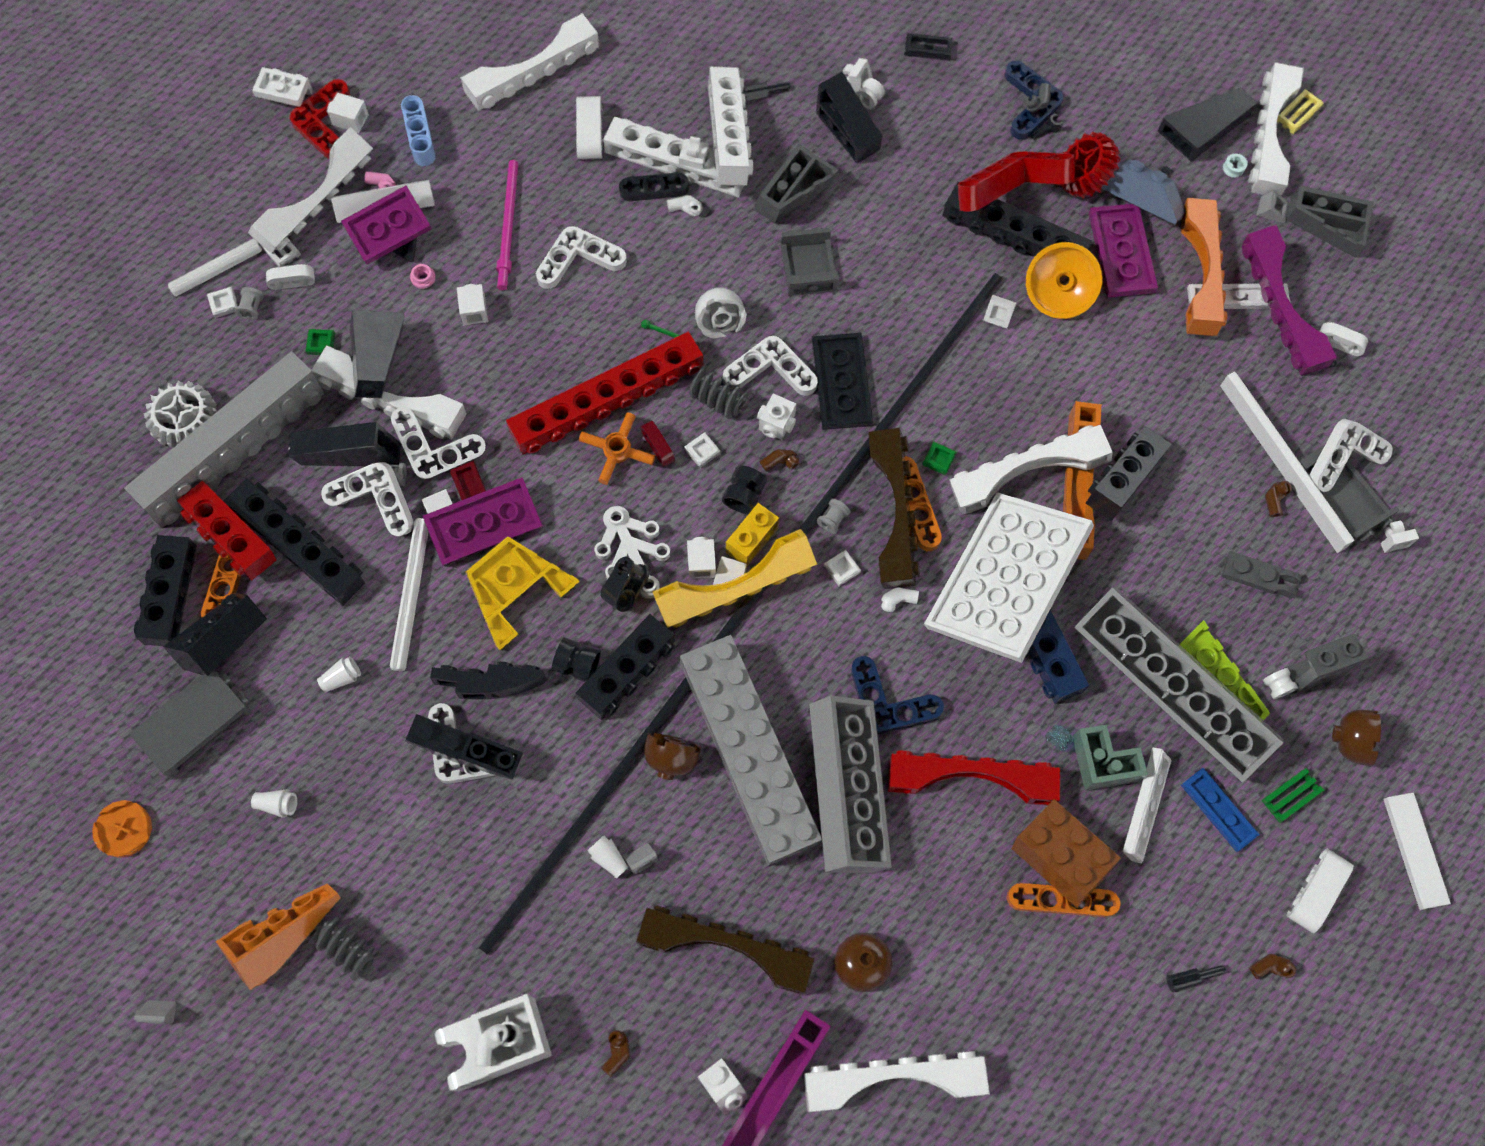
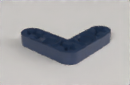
M1011 61L1006 66L1004 75L1010 84L1032 99V95L1038 96L1039 89L1032 90L1028 87V84L1035 83L1040 87L1041 84L1047 83L1051 85L1050 99L1053 97L1056 99V101L1052 100L1047 107L1039 110L1043 115L1041 118L1033 117L1030 111L1025 108L1012 121L1011 135L1018 140H1024L1029 138L1061 107L1063 94L1058 88L1023 62ZM1018 70V71L1020 72V74H1019V73L1012 74V71H1013V72H1016V71ZM1026 120L1028 121L1026 129H1017L1018 127H1022L1026 123Z
M860 656L853 661L851 675L858 699L866 700L863 692L868 688H872L878 693V699L874 701L875 714H878L880 718H885L889 716L888 711L892 710V719L895 724L891 725V719L883 721L882 727H878L876 723L877 734L935 721L942 715L944 703L941 698L933 694L887 705L875 662L867 656ZM860 663H864L865 667L871 668L867 672V677L869 681L874 679L875 682H866L860 685L859 682H864L863 673L857 672ZM928 701H931L932 705L938 706L934 714H931L930 710H926L920 713L922 718H918L917 708L914 704H918V709L925 708ZM900 708H908L912 713L911 720H900L897 716V711Z

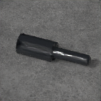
M765 82L744 86L742 94H745V101L769 97L768 93L788 90L791 86L789 82L769 86Z
M1223 965L1201 971L1194 968L1166 975L1167 985L1171 992L1202 984L1203 979L1225 974L1226 968Z

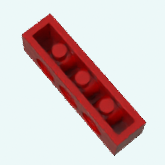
M203 480L177 500L182 508L179 512L188 524L194 522L198 526L196 531L206 542L211 539L215 543L213 548L223 559L227 556L231 559L232 563H230V566L239 576L245 574L252 581L277 561L272 550ZM212 513L210 516L204 518L206 514ZM229 530L226 534L220 535L223 531ZM246 547L242 552H237L240 548Z

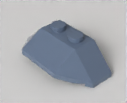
M1127 160L1117 164L1119 169L1113 172L1115 178L1109 179L1107 182L1108 186L1104 185L1101 187V189L1173 224L1179 222L1186 213L1174 180L1167 178V175L1161 171H1153L1145 167L1144 163L1137 160Z

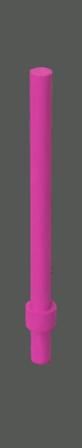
M510 160L508 165L500 259L497 260L496 271L498 272L497 288L499 290L507 289L508 274L511 273L512 267L510 250L518 174V162L516 160Z

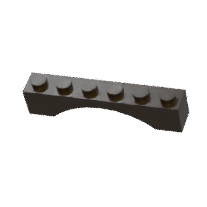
M900 427L868 432L870 457L875 466L884 473L890 482L895 498V521L892 534L879 556L880 582L884 589L916 586V577H920L919 562L914 561V552L918 551L916 536H912L911 526H916L914 510L910 511L909 501H913L912 486L907 483V476H911L910 461L905 460V452L909 451L908 437L903 436Z
M654 905L653 909L646 907L636 940L637 945L662 953L693 944H713L727 947L742 953L754 961L769 976L777 988L805 995L815 958L809 957V951L793 947L792 951L781 948V943L774 940L765 939V942L762 943L753 940L754 935L737 930V934L726 932V927L718 923L710 922L709 926L697 923L698 918L688 914H682L680 918L670 915L671 910Z

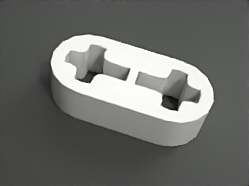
M309 265L276 267L266 272V284L272 290L310 286L315 283L314 269Z
M1330 322L1324 323L1320 329V332L1327 335L1332 347L1353 356L1364 354L1368 339L1364 335Z

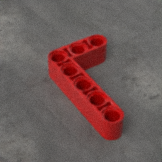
M1029 151L1011 153L958 183L959 209L961 211L979 210L1024 182L1046 184L1072 183L1075 181L1074 155L1069 153Z

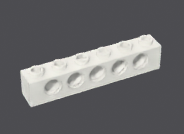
M710 67L708 92L717 185H747L748 175L753 174V160H749L751 157V143H747L749 140V126H745L747 124V110H743L745 108V94H741L743 93L744 81L743 78H739L738 68Z
M614 117L603 139L605 153L664 173L680 172L685 174L691 182L739 197L744 185H717L714 149L709 148L703 169L680 165L679 156L676 155H680L684 139L678 138L673 134H666L649 126L644 127L628 119Z

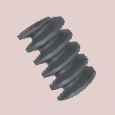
M705 368L701 369L691 384L690 397L698 398L702 404L707 402V407L715 408L719 414L724 412V416L728 419L737 415L744 406L748 393L744 392L741 396H738L739 387H736L731 392L729 391L730 382L721 386L722 378L720 376L715 381H712L714 373L710 372L705 377Z
M337 916L333 920L324 923L314 933L309 942L310 944L316 943L318 951L325 950L324 955L327 959L334 957L333 963L335 966L343 965L342 972L344 974L352 972L350 978L352 981H355L372 964L373 957L371 956L375 947L372 946L367 950H363L366 940L362 939L355 943L354 940L358 933L354 931L347 936L346 932L349 925L345 924L338 928L337 925L341 918Z

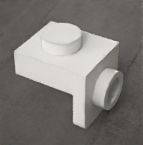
M722 1058L698 1076L724 1115L737 1110L748 1098L747 1093Z

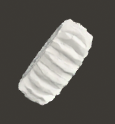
M178 380L174 387L168 383V389L166 390L158 388L159 395H151L153 403L146 404V409L148 410V412L144 413L147 420L145 422L146 427L151 432L150 434L153 438L157 439L164 446L168 444L170 448L175 447L217 412L215 409L217 406L211 394L199 384L195 386L190 381L184 385L183 382ZM186 400L196 401L199 403V406L187 404ZM163 423L174 424L175 429L165 428Z

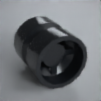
M740 465L734 470L730 479L731 485L727 486L722 502L728 508L747 515L757 505V496L762 493L767 479L758 470Z
M563 638L556 650L552 671L566 676L573 673L574 679L586 682L597 669L601 650L588 645L581 648L579 642Z

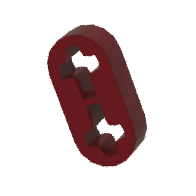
M651 420L640 426L643 437L661 466L666 467L675 462L674 454L656 424Z

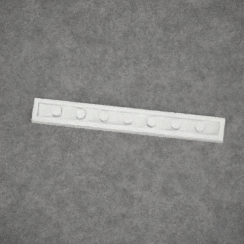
M1233 372L1227 375L1220 385L1286 481L1291 484L1293 491L1335 551L1339 553L1345 550L1354 541L1349 531L1238 374Z

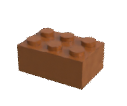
M1053 800L1017 836L1011 848L1076 908L1111 873L1121 859L1120 856L1056 800Z

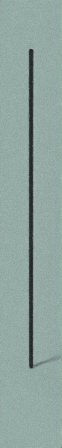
M994 273L874 431L885 430L891 426L1002 280L999 274ZM869 438L799 528L806 536L817 523L818 517L822 516L827 510L830 500L837 497L869 455ZM769 585L763 587L759 593L745 598L713 642L732 635ZM686 677L479 946V949L485 954H489L645 749L647 734L651 733L654 735V733L658 732L690 690Z

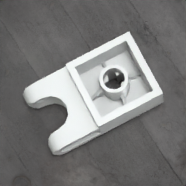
M528 994L471 1015L467 1019L435 1032L438 1045L450 1047L462 1044L466 1050V1061L463 1067L448 1076L447 1082L450 1091L468 1089L552 1056L535 998ZM495 1024L505 1026L508 1030V1037L511 1036V1030L516 1032V1037L512 1042L506 1039L492 1050L490 1067L475 1066L478 1038L483 1032Z

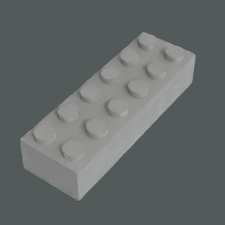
M828 696L809 705L825 872L871 874L892 868L874 702L838 696Z

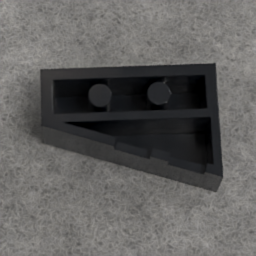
M843 71L820 83L818 86L816 114L853 160L859 163L880 151L882 134L875 126Z

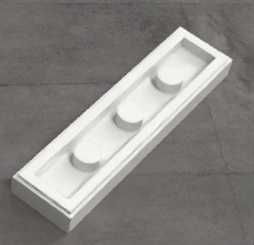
M424 180L331 197L337 223L407 185L420 208L435 206L430 181Z
M1202 284L1188 285L1189 305L1193 297L1201 290ZM1222 284V290L1226 291L1224 309H1270L1269 303L1264 302L1262 298L1260 284ZM1283 284L1287 298L1290 301L1288 285Z
M1152 748L1147 765L1148 775L1143 779L1123 853L1131 861L1141 864L1144 860L1171 764V759L1160 748Z
M1414 793L1385 798L1384 803L1419 910L1451 904Z

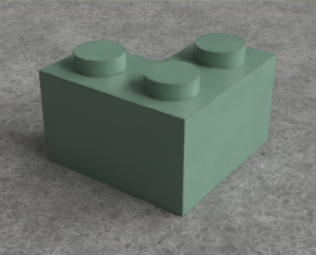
M1107 725L1082 728L1073 735L1072 739L1085 791L1140 782L1148 775L1141 747L1113 752Z

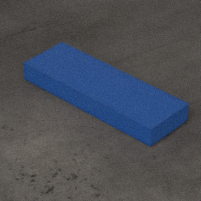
M1204 768L1181 784L1182 788L1236 852L1260 835Z

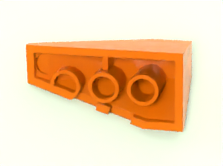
M325 884L295 898L291 904L292 908L288 910L274 908L267 912L268 918L254 926L252 921L249 920L215 942L238 976L251 990L256 986L264 984L270 976L281 968L336 904L340 896L329 884Z

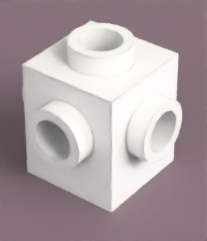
M772 394L767 405H762L758 412L759 430L770 438L776 437L782 440L785 433H791L795 425L796 403Z

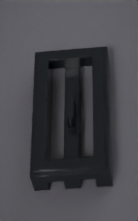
M907 33L904 56L950 61L953 38ZM911 41L923 42L925 44H915L911 43ZM934 44L947 45V47L934 46Z

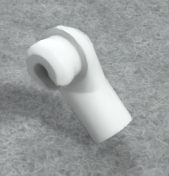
M690 195L667 200L669 212L683 210L692 216H697L702 212V204Z
M899 587L894 588L883 595L881 608L884 611L893 612L895 605L901 601L917 604L919 591Z
M495 1024L479 1036L475 1066L490 1067L492 1050L502 1044L508 1037V1030L505 1026Z

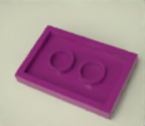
M407 185L341 220L366 265L432 230Z

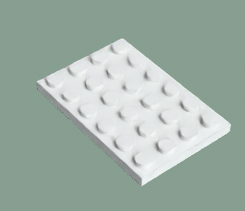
M996 493L924 625L929 630L1022 663L1094 527L1092 520Z

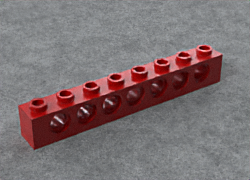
M688 331L507 419L508 430L522 455L535 453L542 448V445L550 441H560L566 433L572 430L580 431L589 422L595 419L602 420L608 417L611 411L619 407L622 409L627 408L634 400L642 396L649 397L664 385H674L680 377L686 374H696L704 366L703 354ZM673 360L680 361V363L678 364H672L670 362ZM650 371H656V372H658V373L655 374V375H649V374H647V373L650 372ZM628 382H634V383H636V384L633 385V386H626V385H625V384L628 383ZM605 393H611V394H613V395L610 396V397H603V396H602V395L605 394ZM583 404L590 405L588 408L585 409L579 408ZM560 415H566V416H567V417H566L565 419H563V420H557V419H556V418H557L558 416H560ZM535 427H544L541 431H533Z

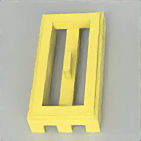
M1305 89L1278 115L1277 123H1282L1283 128L1290 129V133L1294 134L1323 106L1324 102ZM1305 97L1309 99L1289 119L1285 117ZM1312 103L1315 104L1296 124L1292 123Z

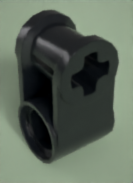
M629 557L620 558L616 562L608 580L602 586L601 598L620 612L628 611L632 608L641 589L648 581L649 569L643 564H635Z

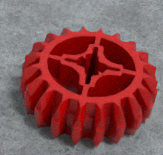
M1092 131L1090 135L1084 133L1081 139H1075L1073 145L1068 144L1069 149L1066 152H1062L1074 155L1075 181L1060 185L1070 195L1082 198L1086 197V195L1092 197L1095 191L1101 192L1102 186H1108L1107 182L1110 178H1115L1113 172L1119 169L1117 163L1121 160L1119 157L1120 151L1115 142L1101 132L1095 133Z

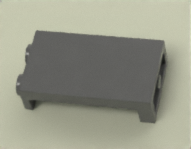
M1324 446L1299 461L1308 475H1310ZM1338 450L1334 451L1332 462L1337 458ZM1347 460L1332 489L1327 492L1320 491L1354 541L1359 539L1361 543L1375 534L1373 529L1379 526L1382 530L1394 522L1393 516L1399 511L1397 506L1390 510L1349 460Z
M214 670L208 676L201 675L129 734L161 773L172 780L180 773L178 767L242 714L245 713L247 716L252 714L247 707L251 702L240 690L235 693L230 686L234 682L224 671L218 674Z

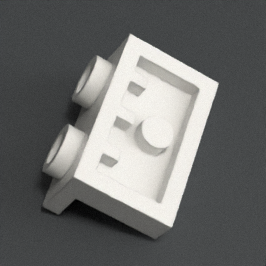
M262 67L252 90L255 97L299 107L305 94L312 95L313 93L307 77Z

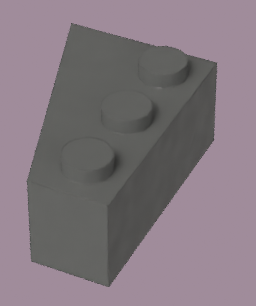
M798 143L759 195L755 211L776 223L833 185L839 170Z
M1300 185L1290 199L1286 220L1345 253L1356 257L1366 245L1374 201Z

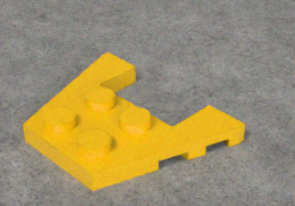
M508 536L465 571L498 650H501L518 635L516 630L501 614V611L536 581L543 577L559 597L565 595L580 582L574 576L564 572L553 563L546 561Z

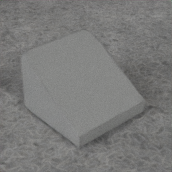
M1271 191L1261 196L1257 216L1285 223L1290 203L1277 192Z
M648 843L624 857L630 870L635 875L658 860L655 851Z
M148 1000L136 1013L134 1020L149 1024H172L174 1022L176 1001Z

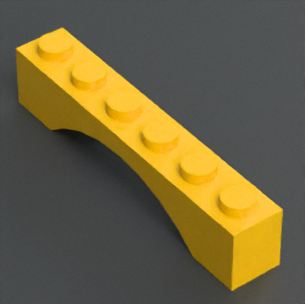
M799 529L776 539L765 557L750 571L736 579L721 584L705 586L676 581L652 592L667 628L670 626L679 627L684 625L688 621L687 619L696 615L698 617L705 616L711 613L713 608L720 605H731L741 596L746 594L748 596L755 595L767 585L781 584L787 580L786 577L793 574L807 573L812 569V566L817 565L807 536Z

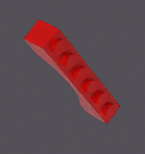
M905 750L896 751V754H891L889 758L887 792L917 794L925 787L941 780L955 777H973L988 780L1005 787L1015 793L1026 804L1048 806L1053 800L1060 801V768L1052 767L1051 763L1038 762L1035 763V766L1024 765V761L1008 760L1007 763H998L996 759L988 757L975 761L968 760V757L964 755H954L951 759L941 758V755L937 753H925L924 756H915L913 752Z

